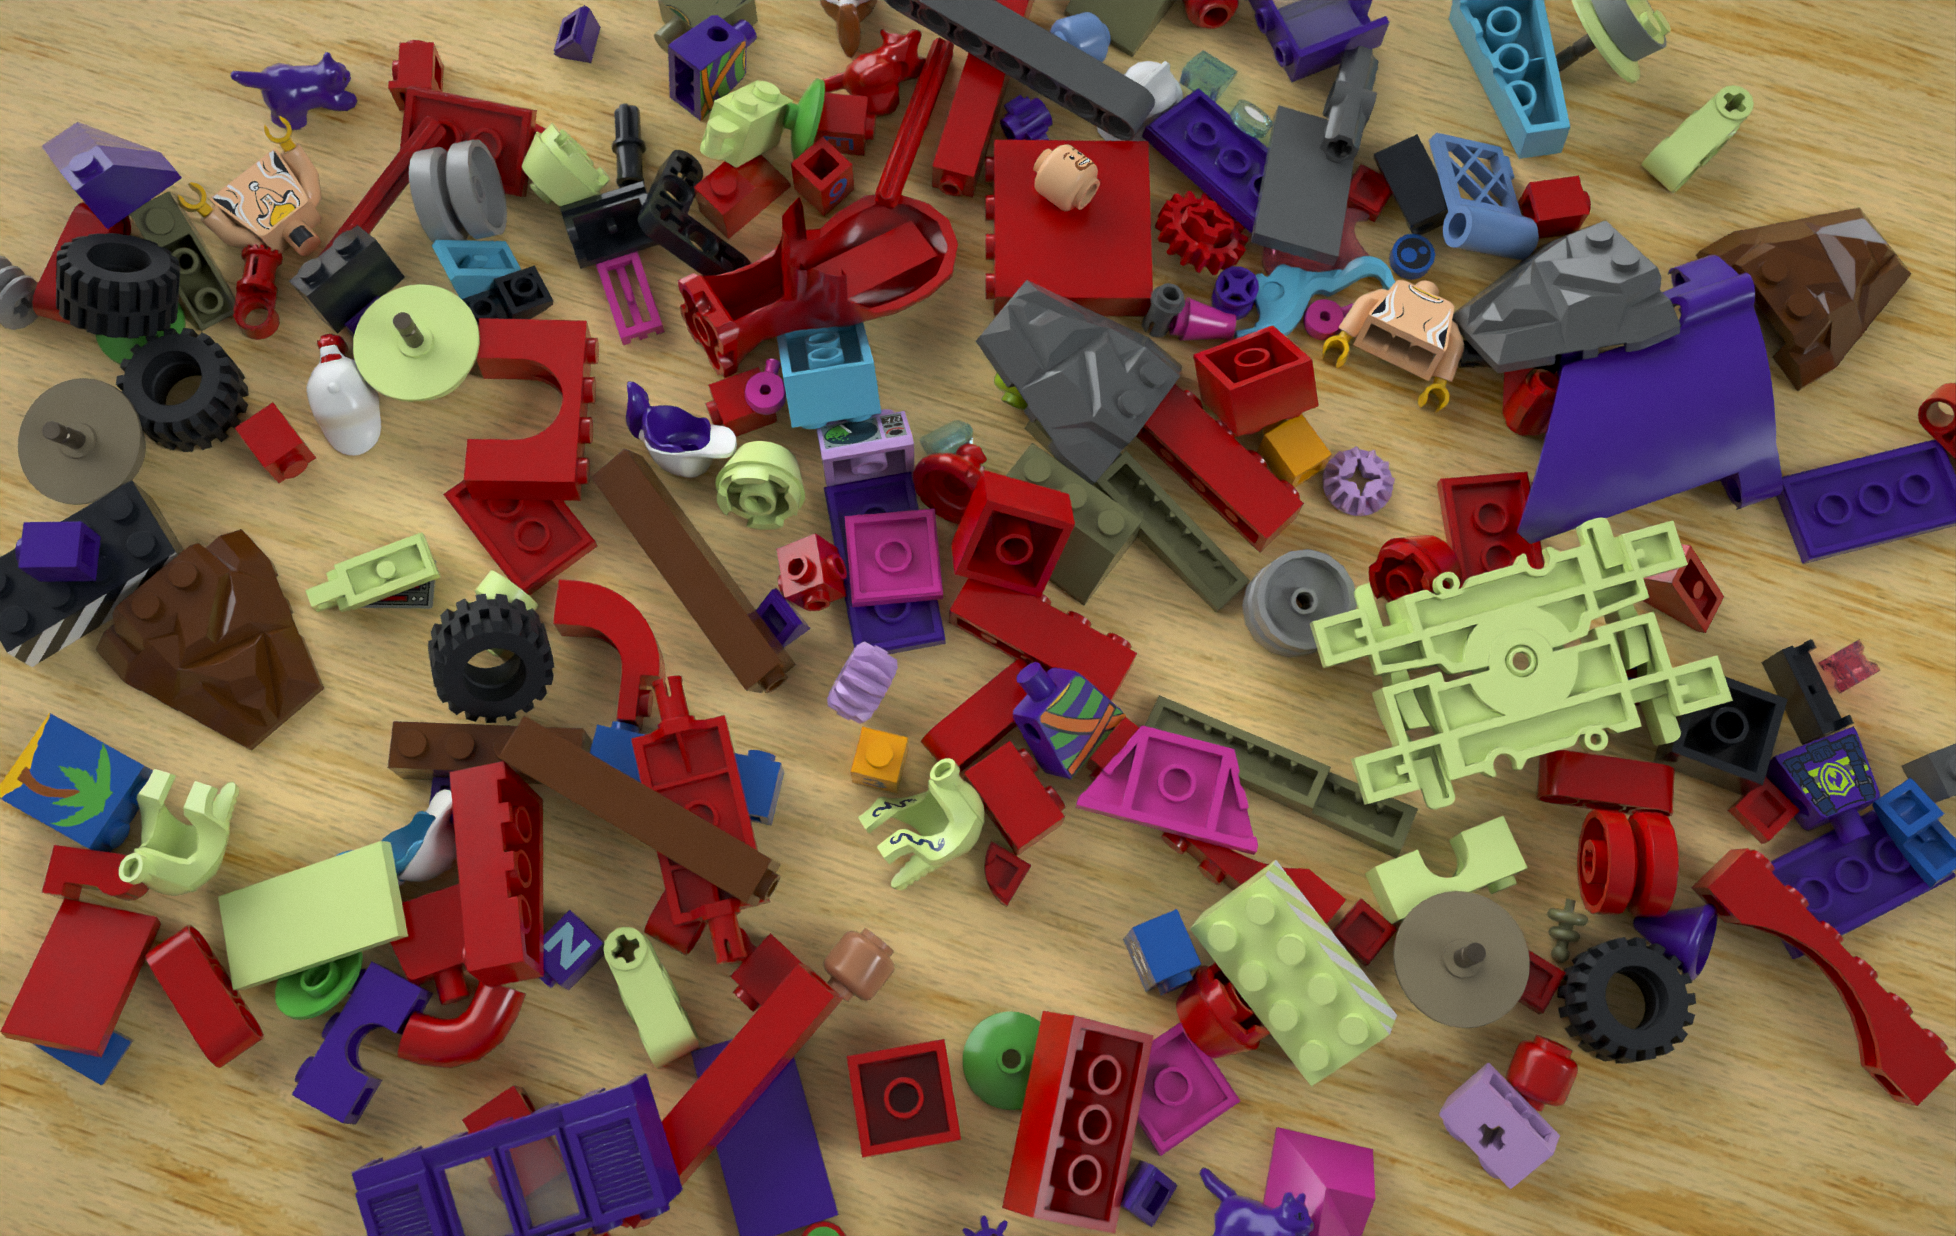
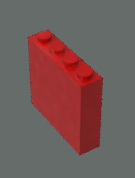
M994 140L993 156H985V183H993V195H985V221H993V234L985 235V260H994V273H986L985 299L994 300V316L998 315L1023 283L1028 280L1102 316L1145 317L1152 304L1151 294L1153 292L1149 141ZM1069 144L1097 166V179L1100 181V185L1094 197L1084 208L1079 210L1075 207L1069 211H1062L1036 191L1034 184L1037 172L1033 170V167L1038 157L1046 149L1049 148L1053 151L1061 145Z

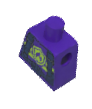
M1854 726L1776 755L1770 760L1766 777L1800 810L1794 818L1802 829L1810 831L1831 823L1843 846L1851 845L1871 835L1859 812L1877 801L1880 797V792Z

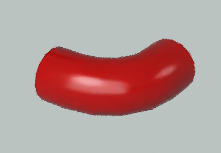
M479 981L471 1004L458 1017L443 1019L415 1011L403 1032L397 1057L421 1066L448 1069L479 1061L503 1043L518 1018L526 993L502 985L487 987Z

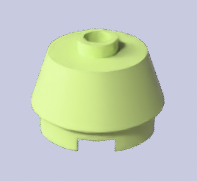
M553 123L542 134L536 132L522 164V169L533 181L530 184L531 189L547 204L553 201L558 206H563L601 194L600 190L610 181L609 176L602 168L599 167L596 170L593 167L594 163L587 156L588 152L563 129L559 131Z
M753 441L743 444L735 451L716 477L715 485L719 508L726 516L732 511L736 515L748 519L747 527L761 530L781 528L785 519L793 516V514L797 515L798 510L805 501L804 486L796 457L788 449L772 442Z

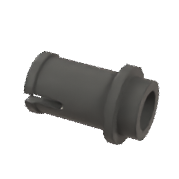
M1171 283L1155 288L1151 294L1152 304L1142 320V328L1146 332L1149 330L1152 322H1154L1155 324L1149 334L1152 337L1159 338L1165 336L1174 316L1181 313L1185 306L1183 291Z

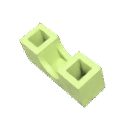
M1504 816L1460 832L1449 840L1457 859L1456 871L1450 878L1433 874L1425 866L1418 850L1377 865L1365 873L1384 918L1391 924L1399 921L1403 922L1415 906L1427 898L1450 891L1474 892L1487 886L1490 894H1494L1517 884L1514 875L1528 867Z

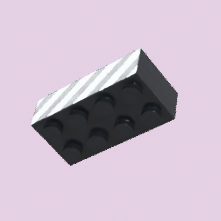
M133 480L61 521H82L101 536L96 581L39 582L18 568L15 549L0 557V641L8 654L31 667L35 666L113 619L112 613L119 603L184 551L154 499Z

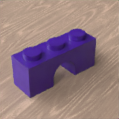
M371 962L367 969L363 968L360 970L356 982L348 992L351 996L341 1013H334L326 1023L322 1032V1038L325 1040L316 1055L309 1056L299 1068L295 1077V1082L298 1085L292 1093V1096L345 1124L356 1125L382 1082L381 1079L368 1073L360 1063L359 1047L364 1037L372 1030L380 1027H386L397 1034L403 1035L412 1014L415 1011L423 1012L434 994L375 962Z

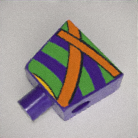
M711 15L668 45L670 98L702 121L712 111L714 101L727 95L744 78L746 74L747 47L757 39V34L752 25L746 20L740 19L731 26L718 15Z
M1035 662L1024 667L1017 675L1016 680L1027 695L1013 710V719L1044 773L1072 779L1126 715L1084 676L1076 671L1054 667L1046 673L1042 666Z

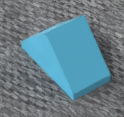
M435 240L432 244L439 261L461 299L493 289L495 278L521 270L506 241Z

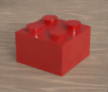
M1273 325L1193 354L1201 400L1237 437L1244 434H1254L1265 426L1283 419L1296 418L1301 413L1319 406L1313 360Z
M983 470L951 543L954 575L1041 597L1075 526L1070 495Z
M945 1039L847 1056L862 1158L961 1141Z

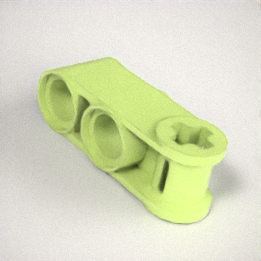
M1739 86L1724 87L1700 110L1693 112L1670 137H1666L1646 157L1641 166L1669 191L1675 193L1690 179L1699 167H1703L1726 142L1734 136L1740 124L1753 110L1754 102L1752 96L1747 90Z
M632 927L615 929L609 934L604 943L605 959L618 984V990L632 1020L638 1026L642 1043L652 1063L658 1069L701 1047V1042L688 1014L681 1007L679 995L664 965L660 963L649 939ZM625 940H629L634 945H640V947L634 950L636 959L632 962L623 957L618 958V954L624 951L622 943Z

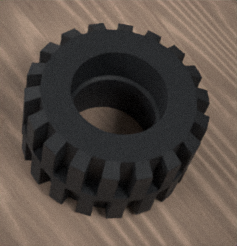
M97 233L79 236L72 239V242L64 243L61 246V250L57 252L56 309L59 310V315L63 319L70 321L71 325L79 329H85L88 333L128 339L156 335L157 331L169 329L171 324L177 320L180 283L179 261L165 247L158 246L157 243L141 239L140 237L116 233Z
M174 328L164 329V336L145 337L147 340L145 345L140 347L136 343L130 349L134 355L130 360L123 359L120 368L125 373L124 375L117 376L116 386L122 390L121 392L125 394L137 411L142 430L156 443L160 442L165 448L173 451L178 446L183 452H193L195 445L205 450L212 447V440L217 438L222 442L229 436L225 432L230 427L235 429V427L240 425L242 421L237 415L238 413H246L248 407L247 402L243 399V397L249 396L248 386L243 381L245 377L218 342L215 343L210 336L203 332L198 335L193 329L183 328L181 334H179ZM190 376H202L200 386L191 398L180 404L166 405L167 395L177 382Z
M486 593L475 595L476 601L468 603L466 599L456 602V611L453 612L446 609L440 615L442 624H434L431 630L432 640L428 641L433 683L437 689L438 697L442 703L448 702L450 711L456 715L465 711L466 719L474 722L479 717H485L486 723H496L497 717L503 716L509 721L517 718L516 712L523 710L525 713L529 712L534 708V699L542 701L546 696L547 690L545 685H552L554 678L552 671L554 660L544 623L540 622L539 615L533 608L526 609L525 602L516 598L512 603H509L507 595L496 593L495 599H487ZM488 649H506L514 653L508 661L492 668L475 667L468 663L473 656Z
M1625 937L1616 938L1588 948V951L1578 954L1571 960L1574 965L1565 968L1564 972L1566 974L1563 979L1567 983L1558 987L1557 998L1565 999V1006L1559 1007L1558 1011L1560 1018L1568 1016L1571 1025L1565 1028L1569 1036H1580L1582 1040L1578 1046L1585 1052L1596 1051L1595 1058L1605 1062L1615 1060L1616 1064L1655 1059L1656 1056L1666 1055L1673 1051L1674 1047L1672 1044L1683 1042L1688 1035L1682 1028L1693 1025L1695 1014L1688 1012V1006L1696 1004L1695 993L1687 994L1685 984L1692 983L1689 974L1684 973L1680 975L1676 969L1682 964L1675 955L1665 958L1663 956L1665 947L1658 943L1646 946V939L1638 937L1626 940ZM1614 973L1625 975L1633 980L1643 994L1645 1012L1642 1021L1635 1029L1628 1028L1619 1023L1607 1006L1606 987Z

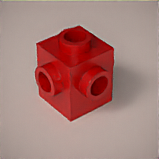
M815 533L776 549L780 569L778 586L785 599L806 611H820L828 608L831 602L846 597L844 579L847 576L844 561L839 555L838 547Z

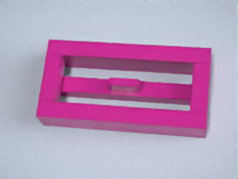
M638 251L596 264L622 344L631 343L630 339L639 337L640 340L648 338L647 334L656 332V335L664 333L665 331ZM633 264L651 317L650 321L644 323L624 267ZM614 269L617 271L635 326L626 328L608 271Z

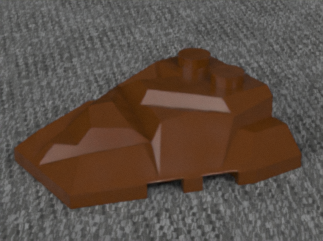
M1860 207L1733 231L1696 254L1698 259L1712 254L1716 255L1739 275L1748 273L1751 276L1755 288L1756 304L1786 342L1772 358L1797 391L1829 374L1840 364L1845 355L1861 338L1870 324L1911 275V272Z
M242 529L219 536L206 548L200 543L187 547L115 607L112 613L114 624L103 632L96 648L99 655L126 684L160 700L174 710L190 716L204 726L251 751L324 689L305 639L299 634L291 615L294 612L290 602L284 597L276 578L279 575L274 563Z

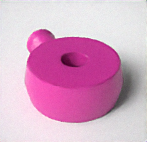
M1328 299L1313 302L1306 309L1303 317L1306 332L1311 337L1322 341L1338 335L1341 332L1338 327L1350 311L1353 303L1340 307L1337 303Z
M775 359L766 360L765 371L752 376L745 388L747 404L759 414L769 415L776 413L783 407L787 398L784 382L778 376L781 363ZM763 392H770L768 395L762 394Z

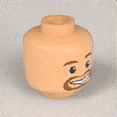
M1069 144L1061 145L1053 151L1049 148L1046 149L1038 157L1033 167V170L1037 172L1034 184L1036 191L1062 211H1069L1075 207L1079 210L1084 208L1094 197L1100 185V181L1097 179L1098 168L1095 163Z

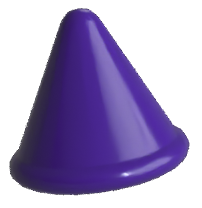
M1708 903L1701 907L1670 910L1665 916L1659 918L1635 917L1633 926L1650 944L1658 943L1666 949L1663 953L1665 958L1675 955L1682 963L1676 969L1682 974L1688 973L1691 981H1694L1700 975L1709 956L1716 932L1718 912L1713 904Z

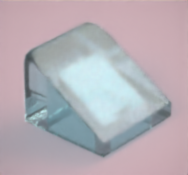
M1202 50L1184 66L1180 84L1192 91H1195L1197 88L1201 89L1216 103L1238 71Z
M955 420L921 437L920 443L927 455L932 453L955 454L961 445L966 443L972 444L973 429L970 424Z

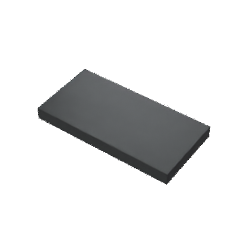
M1278 105L1274 114L1250 242L1334 266L1339 257L1354 160L1336 163L1326 159V154L1320 149V141L1326 119Z

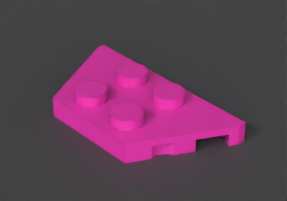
M1143 725L1128 740L1123 749L1107 764L1102 773L1087 790L1078 797L1075 807L1080 810L1252 855L1258 849L1257 837L1253 835L1247 811L1249 806L1245 790L1241 786L1238 775L1240 770L1235 750Z

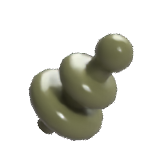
M1567 898L1564 909L1550 908L1547 912L1550 919L1559 922L1558 926H1553L1549 929V935L1557 939L1551 956L1558 963H1564L1569 959V942L1575 943L1580 939V934L1573 930L1574 925L1585 926L1588 923L1586 915L1574 912L1576 900Z

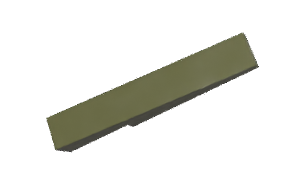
M1038 419L1033 423L1029 420L1024 429L1054 456L1048 447L1052 439ZM1127 451L1123 454L1119 453L1114 462L1093 484L1095 488L1142 520L1137 537L1215 612H1218L1250 581Z
M1159 695L1145 726L1234 749L1240 770L1238 775L1241 786L1394 858L1399 857L1418 808L1394 798L1364 804L1358 783L1330 772V766Z

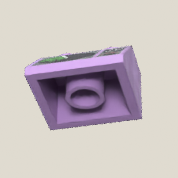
M884 409L881 410V414L872 415L865 421L849 422L845 419L831 421L817 429L826 486L910 471L913 476V471L915 470L914 442L905 411L894 413L893 410Z

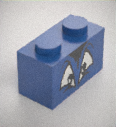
M1178 909L1132 927L1123 939L1145 992L1158 988L1160 995H1164L1187 985V982L1193 980L1191 972L1201 965Z

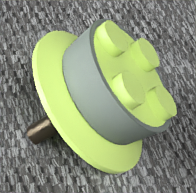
M1572 0L1576 13L1587 34L1555 56L1558 70L1561 72L1579 60V57H1583L1597 48L1603 58L1620 77L1629 83H1635L1640 78L1638 60L1665 48L1667 45L1665 35L1671 31V28L1664 15L1659 10L1654 12L1647 0Z

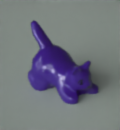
M329 52L324 53L322 60L317 65L292 66L290 64L277 63L266 67L261 72L233 71L230 75L232 80L244 87L260 89L264 102L271 111L272 122L284 129H287V127L282 123L279 116L285 118L290 123L292 130H300L307 125V112L310 109L322 107L333 111H348L354 108L358 102L355 94L345 91V88L351 81L350 72L346 69L345 65L333 60Z
M1203 1167L1200 1170V1177L1205 1188L1221 1201L1214 1214L1215 1231L1212 1236H1310L1309 1233L1314 1229V1222L1310 1218L1308 1208L1304 1204L1306 1199L1304 1193L1299 1194L1296 1199L1291 1192L1285 1193L1281 1205L1271 1208L1250 1197L1238 1195L1209 1169Z

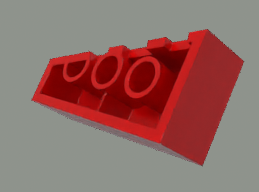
M505 761L449 772L465 942L463 947L465 968L468 973L487 987L544 977L543 799Z

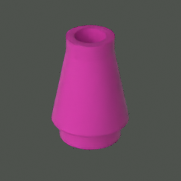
M1188 297L1185 299V306L1182 312L1174 316L1169 326V334L1178 336L1180 341L1231 340L1235 332L1236 315L1225 313Z

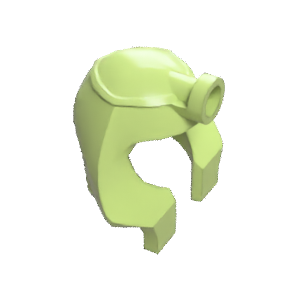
M154 769L148 782L137 794L142 824L141 846L134 848V853L129 854L122 860L119 866L120 879L130 884L142 882L148 888L160 894L172 896L197 891L196 889L208 882L219 870L230 836L229 821L232 819L234 805L237 803L236 798L239 796V788L234 782L227 783L221 789V793L216 795L217 788L195 781L183 807L184 816L193 825H186L177 820L164 804L176 776Z

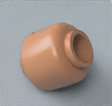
M866 928L861 933L853 930L848 931L824 959L823 967L831 976L827 983L847 1002L853 996L865 1001L871 1000L895 970L894 962L890 958L894 951Z

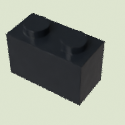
M357 225L352 230L341 233L334 240L333 245L319 257L304 263L300 267L298 274L290 279L289 282L318 317L338 334L346 327L344 325L374 298L377 296L381 297L390 291L405 276L378 241Z

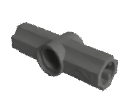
M1358 46L1352 50H1345L1340 60L1336 80L1330 89L1324 106L1323 116L1327 117L1320 141V149L1326 154V159L1336 163L1355 159L1360 148L1363 130L1376 101L1377 92L1372 90L1376 80L1379 61L1374 57L1373 50Z

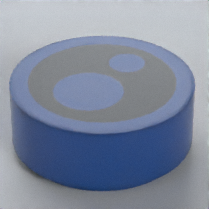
M1407 234L1400 237L1395 242L1389 255L1391 268L1397 275L1405 279L1423 277L1428 273L1435 260L1433 245L1428 239L1418 234Z

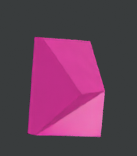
M1276 1127L1263 1204L1276 1208L1281 1205L1285 1193L1291 1192L1295 1199L1299 1194L1304 1193L1306 1196L1304 1204L1308 1208L1309 1216L1315 1226L1309 1233L1310 1236H1362L1376 1199L1373 1149Z

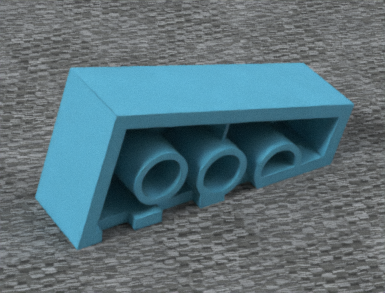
M1453 0L1449 21L1518 158L1562 153L1570 130V123L1544 0Z

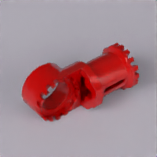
M249 244L242 249L241 257L245 263L242 279L236 283L237 292L233 308V318L244 335L255 340L266 339L272 336L280 324L279 315L275 310L278 288L274 283L277 267L282 265L283 256L281 253H278L277 249L271 250L269 246L267 249H264L265 245L262 244L260 248L257 244H253V246ZM255 309H265L268 311L267 319L262 324L257 326L246 324V317L251 311Z

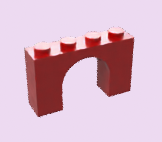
M479 318L480 346L476 361L484 379L540 381L555 388L562 395L563 400L556 419L548 428L537 435L515 440L467 439L463 481L471 498L581 501L582 485H589L590 460L589 458H584L585 444H592L593 419L592 417H587L588 404H595L596 380L595 377H590L591 364H598L599 361L598 338H591L588 323L585 320Z

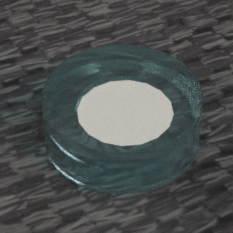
M1240 99L1230 112V117L1235 125L1254 138H1264L1273 126L1271 118L1263 110L1247 100Z

